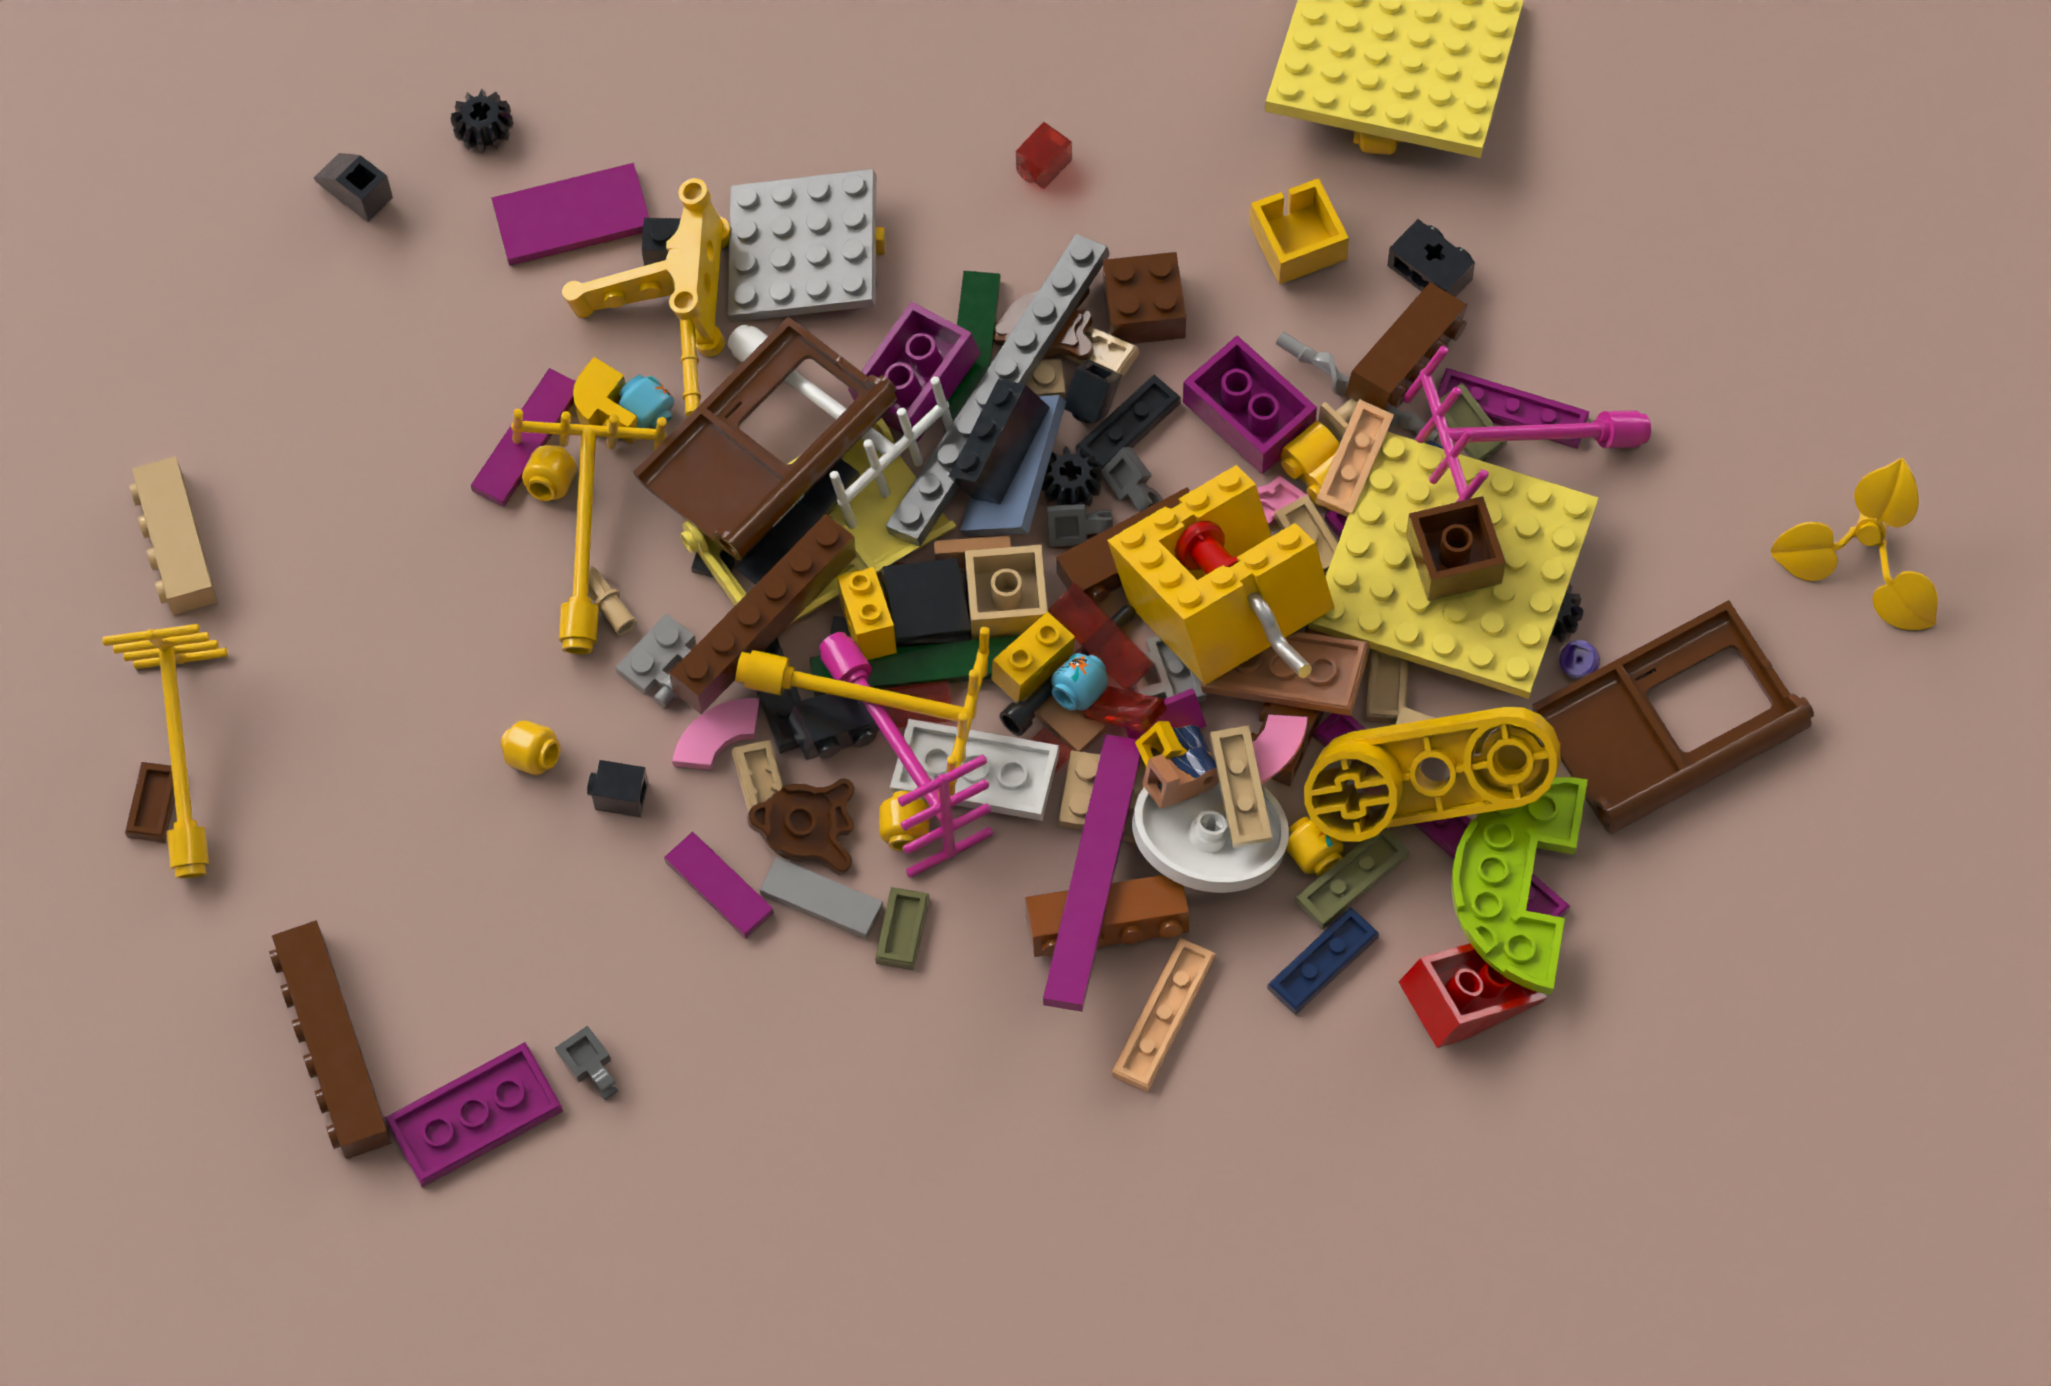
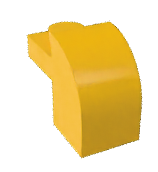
M593 357L580 373L573 389L574 402L580 424L609 426L610 416L616 414L619 417L618 427L637 428V416L618 405L621 399L619 392L626 384L624 375L596 357ZM622 438V439H624L625 441L629 442L630 444H632L633 441L635 440V439Z

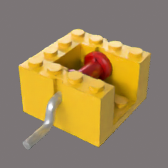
M1237 465L1179 498L1180 504L1170 509L1165 506L1107 540L1128 604L1135 609V612L1204 685L1270 646L1273 647L1275 652L1299 677L1305 678L1311 673L1312 667L1285 638L1335 609L1316 542L1296 523L1271 536L1256 483Z

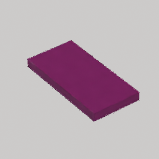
M634 163L491 197L509 266L643 233L644 218H649Z
M524 1042L384 1117L423 1188L563 1112V1108L528 1045Z

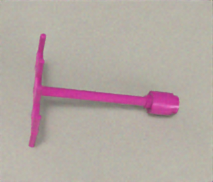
M1441 346L1403 396V400L1406 403H1410L1420 389L1424 387L1432 417L1416 436V441L1424 443L1435 427H1437L1446 457L1429 477V481L1432 484H1437L1450 467L1459 495L1456 502L1471 499L1489 476L1488 471L1483 469L1467 486L1458 456L1469 442L1594 438L1600 447L1609 449L1639 447L1641 444L1647 443L1651 436L1649 417L1637 410L1602 411L1594 423L1449 428L1445 414L1461 395L1462 390L1459 387H1454L1442 404L1440 403L1432 373L1448 353V348L1445 346Z
M844 632L834 633L824 639L819 647L821 660L833 679L871 687L867 681L869 680L872 667L854 639L849 636L847 637ZM863 702L918 787L899 797L898 803L903 807L924 796L930 806L902 821V829L906 831L935 815L941 822V827L903 846L905 853L910 854L941 837L943 840L942 851L906 869L908 877L911 878L948 858H953L965 849L991 837L993 831L990 827H987L956 844L954 842L955 830L991 812V807L988 803L953 821L951 807L988 789V781L984 779L951 797L949 790L950 782L987 764L986 757L981 755L931 780L884 706Z

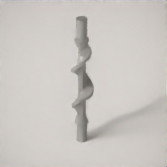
M1281 333L1276 341V345L1298 358L1299 362L1312 364L1332 377V391L1339 396L1345 395L1350 378L1338 371L1333 355L1328 352L1317 353L1287 333ZM1394 406L1388 411L1394 414L1390 426L1401 425L1405 431L1410 430L1418 435L1426 425V422L1412 412H1402ZM1434 429L1426 441L1429 442L1431 440L1435 442L1439 436L1438 430Z

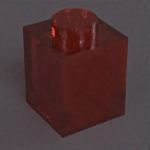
M1043 122L1015 151L1018 174L1026 182H1034L1045 189L1072 161V141Z

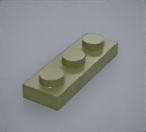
M1384 828L1377 836L1359 843L1296 896L1295 903L1323 930L1406 860L1409 856V851L1387 828Z

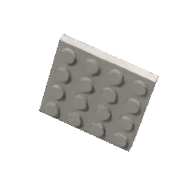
M873 169L731 186V234L729 238L728 317L731 322L875 306L877 176Z

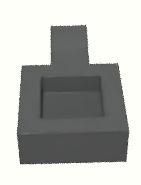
M1123 447L1102 469L1104 479L1119 500L1126 501L1132 499L1139 512L1163 500L1157 491L1146 485V482L1152 475L1132 447Z
M1085 504L1047 506L1049 547L1079 545L1087 540V534H1100L1113 527L1111 510H1100L1086 515Z
M588 1025L555 1047L557 1055L578 1083L589 1076L604 1100L618 1092L614 1085L616 1084L603 1067L611 1062L610 1055Z

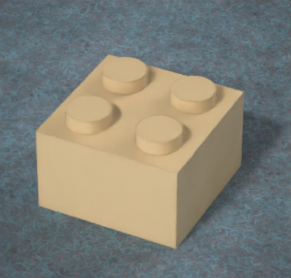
M1041 545L965 551L972 639L980 638V629L982 627L989 628V638L1021 635L1048 611Z

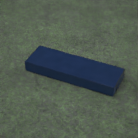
M1350 907L1268 983L1267 989L1296 1015L1378 938L1379 932Z

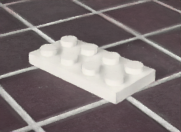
M908 719L904 739L930 779L934 780L939 775L946 774L947 758L952 754L958 727ZM970 730L966 743V759L961 765L981 755L986 757L987 764L958 778L955 794L984 779L988 781L989 788L962 801L957 806L976 809L988 803L991 807V812L1042 821L1060 754L1059 745ZM899 758L897 759L890 785L891 794L897 791H913L918 788Z

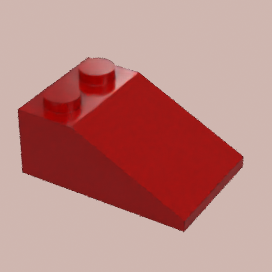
M1471 943L1420 957L1398 982L1436 1048L1466 1040L1544 1002L1547 998L1545 994L1525 988L1497 972L1477 953Z

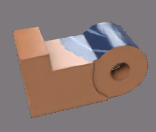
M1200 746L1188 750L1183 755L1167 760L1163 754L1149 758L1142 785L1161 809L1199 796V794L1215 787L1219 783L1214 759L1204 747ZM1162 783L1163 787L1160 791L1158 785Z

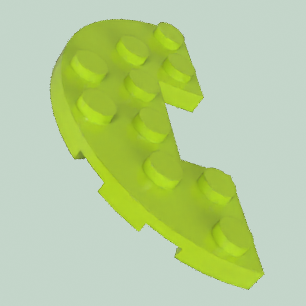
M1554 777L1549 790L1535 802L1517 808L1478 814L1475 819H1472L1462 835L1452 867L1451 891L1454 910L1458 922L1473 948L1492 968L1509 980L1525 988L1551 996L1554 989L1565 918L1526 911L1536 848L1575 855L1588 779L1574 777Z

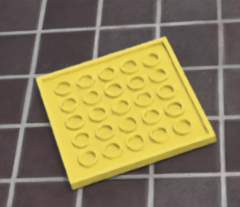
M1298 0L1267 95L1265 112L1481 158L1524 0Z
M1387 431L1352 514L1349 513L1325 576L1335 609L1309 623L1308 628L1334 637L1365 641L1369 643L1371 649L1529 699L1599 498L1459 454L1458 458L1467 486H1469L1481 470L1484 469L1489 473L1487 479L1471 499L1484 497L1506 561L1503 581L1499 585L1428 601L1406 537L1409 513L1455 503L1459 495L1450 467L1437 484H1432L1429 481V477L1446 457L1444 449L1426 443H1418L1416 440Z

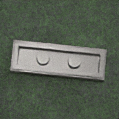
M776 857L760 888V895L866 940L883 908V901L779 857Z

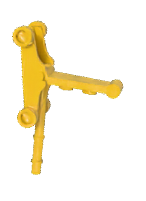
M697 178L688 179L679 188L678 194L684 208L679 228L667 241L666 249L668 250V255L665 261L585 283L570 281L562 289L564 299L575 315L580 318L590 316L595 310L617 308L625 304L671 295L669 300L670 307L676 317L680 319L682 350L680 362L683 366L684 383L682 397L685 401V415L687 417L700 405L701 399L697 364L699 363V357L697 356V350L705 357H713L721 353L725 346V338L719 328L715 326L720 254L721 249L729 245L731 234L730 224L725 218L718 215L710 201L711 192L704 181Z

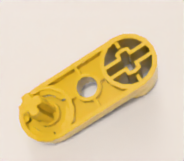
M1501 707L1353 731L1336 737L1320 753L1304 786V805L1311 821L1324 834L1337 840L1348 842H1361L1375 837L1384 828L1517 808L1537 801L1549 790L1560 765V742L1554 728L1540 714L1524 707ZM1538 738L1541 740L1542 743H1544V745L1540 744ZM1429 757L1443 760L1449 768L1450 776L1442 781L1428 779L1422 773L1420 762ZM1338 760L1341 761L1340 768L1323 770L1328 764ZM1348 780H1354L1355 784L1346 785ZM1365 788L1363 793H1358L1357 789ZM1387 804L1383 809L1371 813L1370 806Z

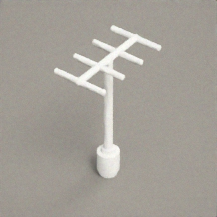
M741 325L730 335L728 348L732 351L734 358L742 363L768 336L757 327ZM796 370L784 380L835 419L846 410L844 406ZM933 377L930 380L937 405L916 425L911 427L906 409L900 408L897 410L904 436L895 444L873 428L861 438L864 440V448L871 467L846 490L844 489L837 471L830 473V478L837 495V503L841 506L847 526L850 529H854L857 523L849 502L873 479H876L881 496L884 498L888 497L890 491L883 470L906 448H909L914 465L921 466L923 460L916 439L940 416L942 417L946 432L953 423L949 411V403L946 401L938 377ZM876 450L883 454L879 459Z

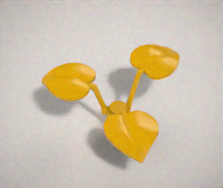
M1899 458L1887 466L1868 473L1859 481L1854 492V500L1861 513L1857 525L1850 527L1848 533L1840 541L1833 543L1834 534L1828 525L1820 522H1805L1788 529L1773 543L1770 550L1772 557L1791 574L1807 581L1822 580L1832 574L1838 564V556L1835 550L1842 549L1853 537H1857L1858 541L1866 546L1877 545L1880 552L1883 578L1886 582V585L1878 587L1873 593V606L1877 614L1888 624L1904 630H1923L1931 628L1936 624L1938 593L1933 582L1922 573L1914 571L1901 572L1893 580L1889 570L1886 549L1887 541L1885 539L1888 526L1900 528L1907 525L1914 519L1919 506L1917 483L1904 458Z

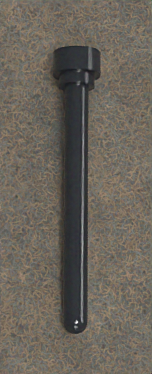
M1130 605L1123 606L1074 654L1095 655L1134 618L1135 609ZM1053 674L1024 702H1012L999 714L1001 722L1011 733L1016 736H1022L1033 725L1034 712L1052 696L1051 678Z

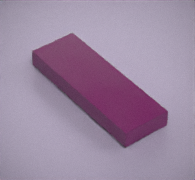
M693 831L664 856L665 862L745 939L774 913L773 908Z

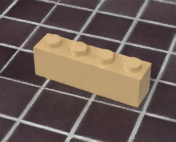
M176 456L132 468L135 483L129 484L135 506L142 505L144 515L138 516V521L143 537L151 538L153 547L146 549L152 571L159 569L162 579L155 582L161 604L168 602L173 615L218 603L185 480Z

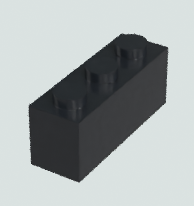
M998 379L949 477L973 499L1001 504L1050 407L1026 384Z

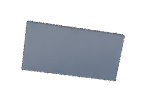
M1060 395L1039 396L1050 408L1001 504L973 499L970 496L960 529L966 537L1029 533L1066 401Z

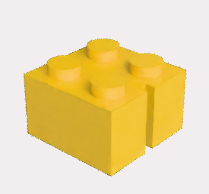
M1319 178L1288 189V214L1283 216L1284 196L1282 192L1251 203L1250 227L1279 285L1347 260L1349 237Z

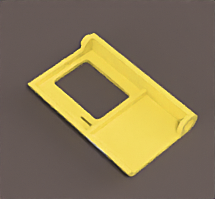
M881 418L872 428L894 444L893 436L887 424ZM860 439L841 458L859 471L861 475L871 467L864 448L863 439ZM876 450L879 459L883 454ZM900 455L883 470L890 491L888 497L884 498L881 496L876 479H873L849 502L857 523L854 529H850L847 526L839 504L829 514V517L850 532L855 538L856 557L837 576L874 567L876 574H878L883 566L897 563L956 528L953 520L949 521L942 513L921 547L888 533L886 524L916 480V476ZM799 457L795 458L794 460L790 461V462L787 463V464H792V463L795 462ZM688 521L682 524L684 532L680 533L684 546L690 553L696 551L724 592L732 603L736 605L746 595V592L720 558L719 554L723 549ZM837 576L791 624L839 596Z

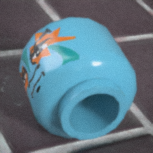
M641 374L637 375L626 383L619 392L621 396L619 405L637 416V428L650 429L653 427L656 429L658 418L664 417L668 423L673 417L670 410L674 405V398L655 376L643 377Z
M1076 653L1069 656L1051 678L1054 699L1067 710L1083 711L1089 709L1108 687V677L1105 673L1106 667L1104 663L1094 655L1087 656Z

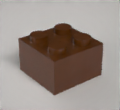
M1177 252L1103 260V287L1110 335L1131 344L1186 338V313Z
M1483 496L1409 513L1406 537L1428 601L1502 584L1506 561Z

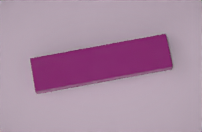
M549 368L521 409L523 411V421L561 423L562 413L568 412L574 403L573 389L576 381ZM510 426L472 482V491L505 507L523 480L522 474L532 452L539 446L546 445L553 434L522 432V441L519 444H515L512 440L513 430Z
M1446 368L1437 392L1440 399L1454 387L1463 383L1494 424L1501 426L1587 423L1590 411L1450 368ZM1581 438L1549 440L1578 449Z

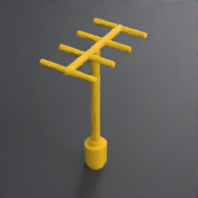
M517 408L513 412V422L511 424L513 430L512 440L515 444H519L522 441V432L560 434V445L563 447L569 444V435L581 436L573 596L569 597L568 602L562 603L560 606L559 642L562 643L563 652L579 655L590 654L593 652V645L597 643L599 614L598 605L591 603L592 599L588 597L596 437H607V447L609 449L616 447L617 438L655 440V450L667 436L665 431L667 421L664 417L658 418L656 429L618 427L619 417L616 414H612L609 418V426L570 424L571 414L565 411L561 415V423L523 421V411Z
M198 624L156 630L149 629L147 631L105 636L102 638L104 646L113 645L114 654L123 653L124 661H133L135 669L161 667L177 822L173 823L174 829L167 831L170 869L174 870L175 878L177 879L196 878L207 875L206 866L209 865L205 827L197 826V821L192 818L176 664L228 656L227 648H219L217 640L209 641L208 632L199 633L200 627Z
M988 627L980 629L979 649L974 668L969 672L968 692L964 707L795 671V667L789 666L788 657L752 650L751 653H741L736 671V682L743 683L744 688L780 696L784 689L790 690L794 686L958 722L957 735L952 754L947 758L946 773L961 766V763L966 759V743L972 719H975L977 715V700L982 680L987 675L990 630ZM957 779L949 783L950 797L955 794Z

